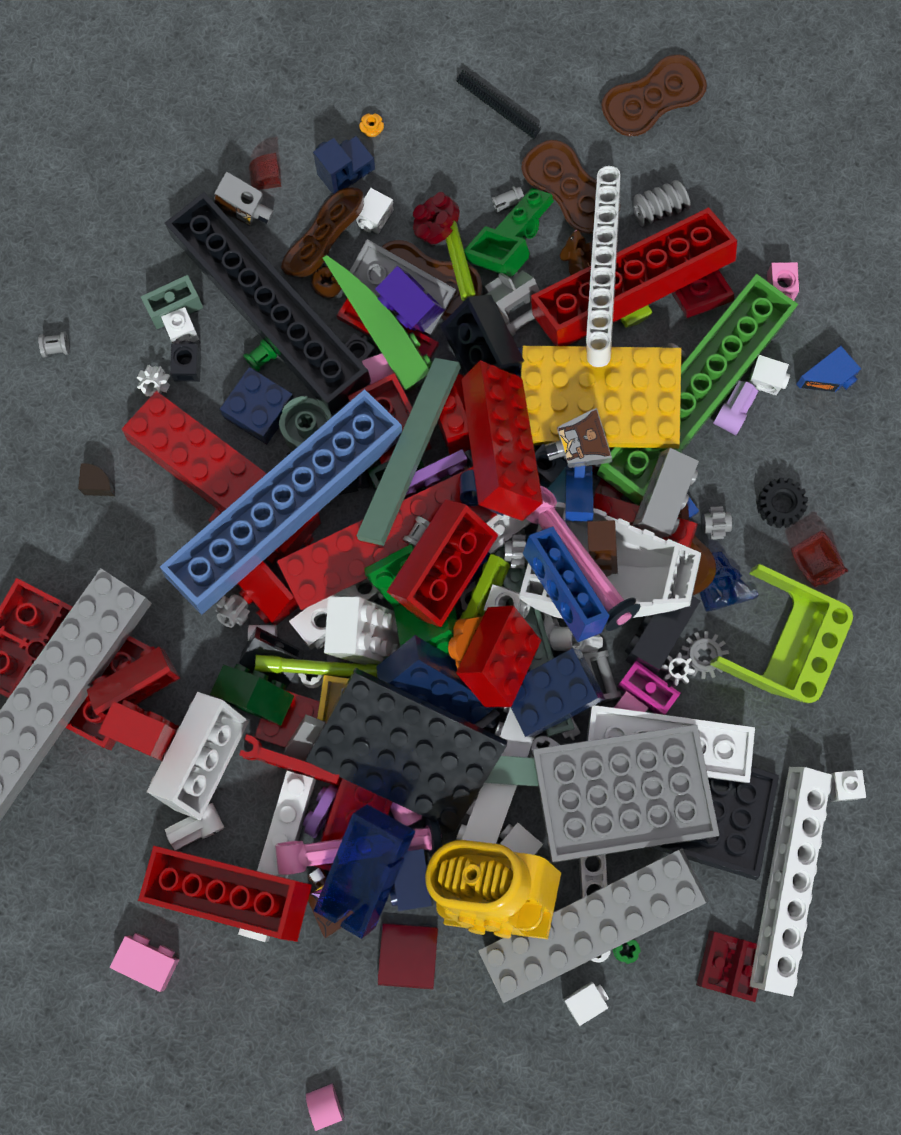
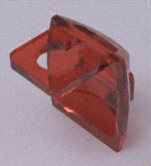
M822 530L791 548L798 567L815 588L819 585H826L848 572L836 547Z

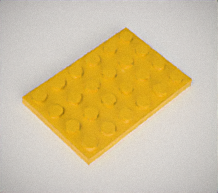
M523 346L522 357L524 362L522 363L521 378L524 385L533 446H541L542 444L546 445L559 441L557 427L597 408L609 447L679 449L681 348L612 347L610 362L603 367H594L587 361L586 346Z

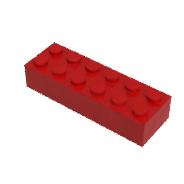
M480 360L461 379L478 505L523 521L543 504L523 380L515 374Z
M153 846L138 901L274 938L298 942L312 885Z

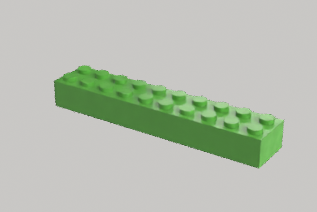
M758 274L752 278L681 366L679 449L672 448L682 453L798 306L795 301ZM615 447L611 451L612 462L601 464L597 475L636 505H640L659 455L668 448Z

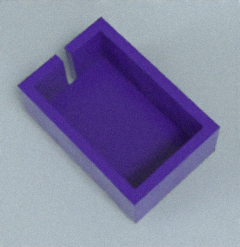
M399 266L375 288L380 294L377 299L387 309L398 312L399 314L396 318L406 328L413 331L418 329L424 332L445 311L429 293L427 295L424 293L425 289L408 272Z

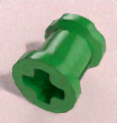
M262 339L259 346L249 354L245 353L243 357L259 373L261 371L260 368L270 359H276L277 355L271 346Z
M635 940L625 943L633 947L630 950V957L624 954L620 955V951L623 949L622 945L613 949L615 958L628 964L635 962L640 953V946Z

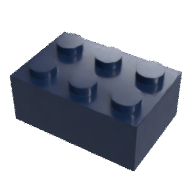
M572 648L529 671L522 682L511 709L524 736L535 737L605 700V697L582 651Z

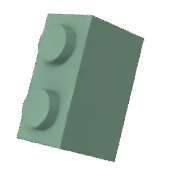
M188 275L141 296L156 329L165 326L161 316L183 307L186 308L188 314L203 308Z

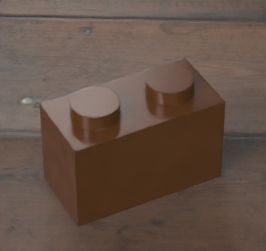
M615 520L588 521V551L590 556L606 577L618 574Z

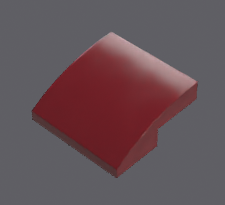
M383 924L378 985L434 989L438 928Z
M709 930L696 986L755 1002L758 988L750 987V980L757 944Z

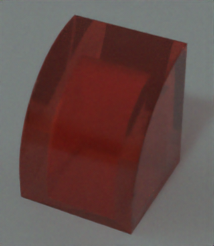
M276 153L262 155L251 161L249 172L252 187L257 190L282 187Z

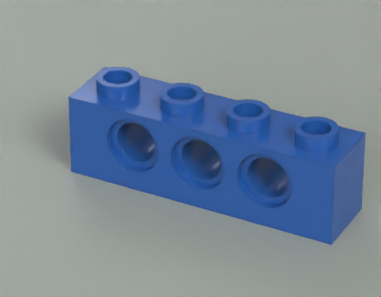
M554 527L529 535L523 555L577 642L602 633L610 615Z

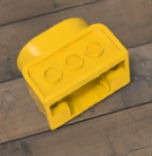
M455 840L443 845L433 854L426 868L425 882L430 896L436 901L438 914L444 918V925L469 928V932L485 935V931H490L502 938H511L512 934L548 940L561 872L548 860L537 855L513 852L508 847L495 843Z

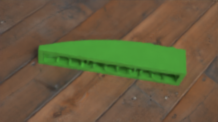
M329 256L323 257V260L403 388L410 392L424 383L433 362L427 354L422 356L417 348L421 343L413 332L409 334L393 312L387 309L377 299L378 296L350 271Z

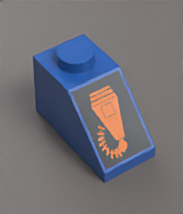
M840 346L802 375L796 385L799 388L837 392L842 387L847 390L858 380L856 375L861 368L844 348Z

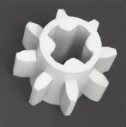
M147 365L145 371L140 370L137 379L140 380L137 388L141 389L147 397H151L156 391L160 394L162 392L167 393L170 386L167 381L170 375L166 374L161 366L151 367Z
M680 652L675 659L668 655L666 659L669 663L668 666L662 665L660 669L666 671L663 681L672 680L674 687L678 685L680 680L685 684L689 683L686 675L695 673V670L689 669L688 665L692 659L690 658L685 661L681 658ZM673 664L676 667L679 665L683 667L681 674L676 673L674 675L672 673Z

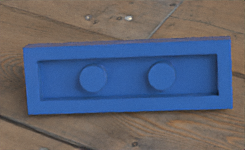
M567 465L565 468V520L593 521L592 466L569 468Z

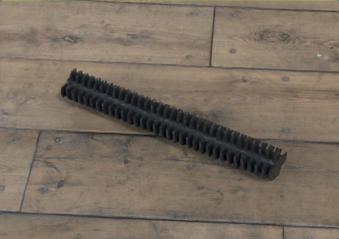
M464 69L461 71L456 81L458 84L468 89L470 93L482 100L486 105H489V107H492L494 111L499 112L501 116L511 121L513 125L523 130L525 134H528L531 138L533 137V139L536 138L541 130V127L538 128L539 124L536 127L537 123L535 125L534 121L531 123L532 119L530 121L529 117L526 119L527 115L524 118L525 114L522 115V112L519 114L520 110L517 112L515 106L513 108V105L509 107L510 103L507 105L508 101L505 103V99L502 101L503 98L500 99V96L497 98L498 94L495 96L496 92L493 93V90L490 92L491 89L488 90V87L485 89L486 85L483 87L484 83L481 84V81L478 83L479 80L476 81V78L473 80L474 76L471 78L469 72L466 74L467 71L464 72Z

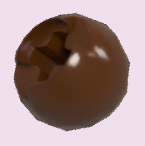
M322 266L314 272L311 284L317 295L323 298H333L339 294L342 288L328 266ZM326 279L328 282L332 280V284H323V280Z

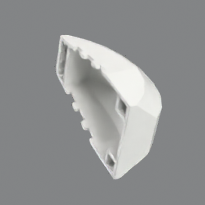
M557 502L555 506L556 511L589 553L587 521H566L565 503ZM593 508V521L615 520L618 574H612L607 578L624 600L632 597L636 599L635 604H640L641 607L633 618L675 611L690 606L701 552L670 539L666 541L655 536V533L644 529L643 531L631 526L630 522L620 518L617 520L608 516L606 512ZM538 524L537 532L543 530L539 524ZM528 563L519 594L520 600L534 609L563 619Z

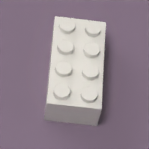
M328 597L324 653L358 664H380L400 647L393 610L361 597Z
M197 692L194 700L189 705L181 725L176 731L168 751L163 757L161 765L151 780L147 793L173 810L201 820L249 721L225 701Z

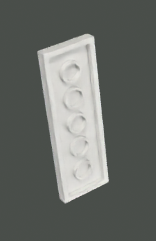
M594 705L590 707L587 741L698 725L708 778L750 783L755 727Z

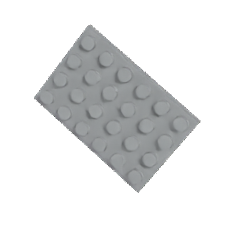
M698 725L532 750L551 863L720 836Z

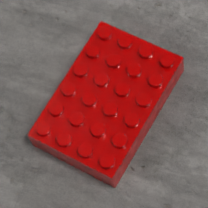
M18 578L15 579L0 605V694L8 698L73 608L67 603ZM129 636L102 676L107 675L109 677L117 672L116 668L126 661H131L132 663L141 657L140 654L150 648V646ZM87 696L65 728L108 750H112L116 743L115 740L98 733L104 719L95 714L89 696Z

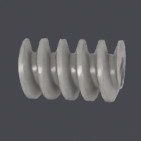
M678 180L672 181L671 185L664 184L661 188L655 187L652 192L647 190L643 195L636 194L633 199L634 214L641 227L645 225L644 218L652 224L654 222L653 215H656L658 220H662L663 211H665L668 217H671L672 208L679 214L682 211V204L686 210H689L691 206L688 193Z

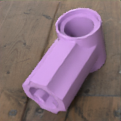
M738 381L727 403L723 404L713 424L736 436L747 417L746 413L749 407H751L758 393L754 385L747 381Z

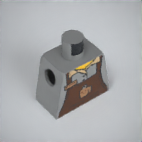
M225 173L215 191L214 203L226 216L251 226L255 218L268 224L274 213V210L262 205V192L232 174Z
M597 408L557 427L560 440L545 445L549 461L565 456L569 468L612 462L611 452Z

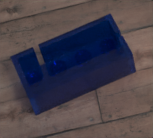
M368 804L354 812L314 912L336 923L347 915L350 910L353 911L350 916L341 922L340 927L361 939L376 928L404 861L402 856L407 853L416 831Z

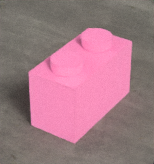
M135 933L134 936H125L109 968L159 992L164 991L179 962V959L173 956L175 951L163 945H160L159 948L149 945V938Z

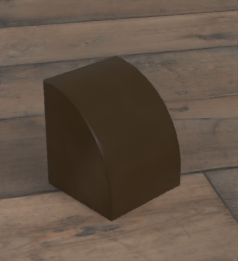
M81 463L78 489L83 495L115 496L114 485L102 469L92 464Z

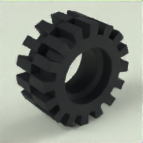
M784 477L779 478L777 481L775 479L770 481L762 489L757 500V505H759L757 510L758 513H762V520H768V525L772 526L775 524L776 528H781L782 526L786 528L792 524L794 525L807 510L806 503L808 502V497H804L805 489L800 490L799 486L801 484L798 482L793 484V479L790 478L785 481ZM777 494L787 495L792 502L791 509L787 512L777 511L772 503L773 497Z

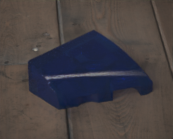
M721 551L712 553L716 563V575L712 583L706 589L699 592L706 612L752 600L759 596L755 589L751 591L740 579L743 575L730 565L729 560ZM717 589L722 593V598L718 593Z

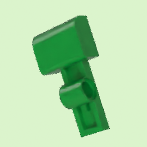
M531 188L496 229L485 226L464 249L467 262L497 273H503L509 277L513 276L528 260L530 255L526 240L523 237L532 239L537 234L539 218L554 202L552 194Z

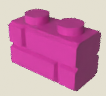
M638 661L633 664L617 686L646 705L652 713L665 715L681 694L672 686L668 687V683Z

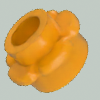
M368 113L361 118L360 130L368 137H376L384 129L382 118L376 113L373 115Z

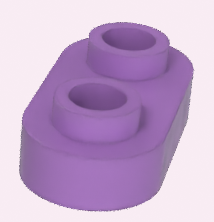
M331 784L328 788L323 787L316 799L319 802L314 812L310 811L303 821V826H305L304 833L316 838L328 819L338 787Z

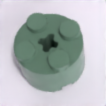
M300 396L292 399L284 406L279 420V427L285 443L294 451L332 417L328 407L321 400ZM307 423L311 427L306 429L303 425Z

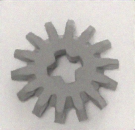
M708 631L704 632V638H700L698 632L694 633L696 639L694 642L689 637L686 639L690 647L682 646L681 649L688 652V655L681 658L684 660L692 659L688 664L689 668L692 666L695 670V673L691 674L692 676L701 671V679H705L706 672H709L711 677L714 678L716 676L713 670L716 669L721 673L723 671L711 666V661H699L700 654L698 650L702 649L705 651L709 649L711 651L709 656L712 660L718 656L722 657V655L729 654L728 650L722 651L720 648L726 643L724 640L719 644L715 641L718 638L716 634L712 639H709Z

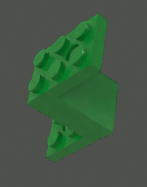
M410 544L364 568L365 576L394 608L400 647L416 635L450 656L448 644L450 639L454 637V625L458 620L455 606L440 628L420 620L387 593L390 585L415 547Z

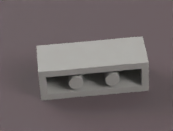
M672 448L662 451L633 526L642 530H649L659 538L674 534L680 521L677 519L679 512L686 506L689 499L687 494L689 486L697 478L698 470H696L699 461Z

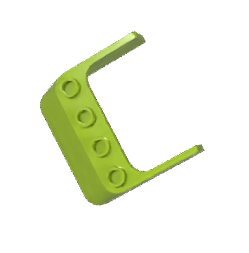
M758 564L751 569L749 574L786 591L791 596L793 602L792 609L766 670L762 675H759L720 656L712 659L710 665L771 694L807 704L813 703L821 697L853 620L852 610L849 606Z

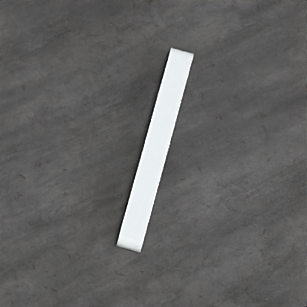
M605 166L597 174L586 336L587 361L594 367H603L611 359L620 207V171L614 166Z

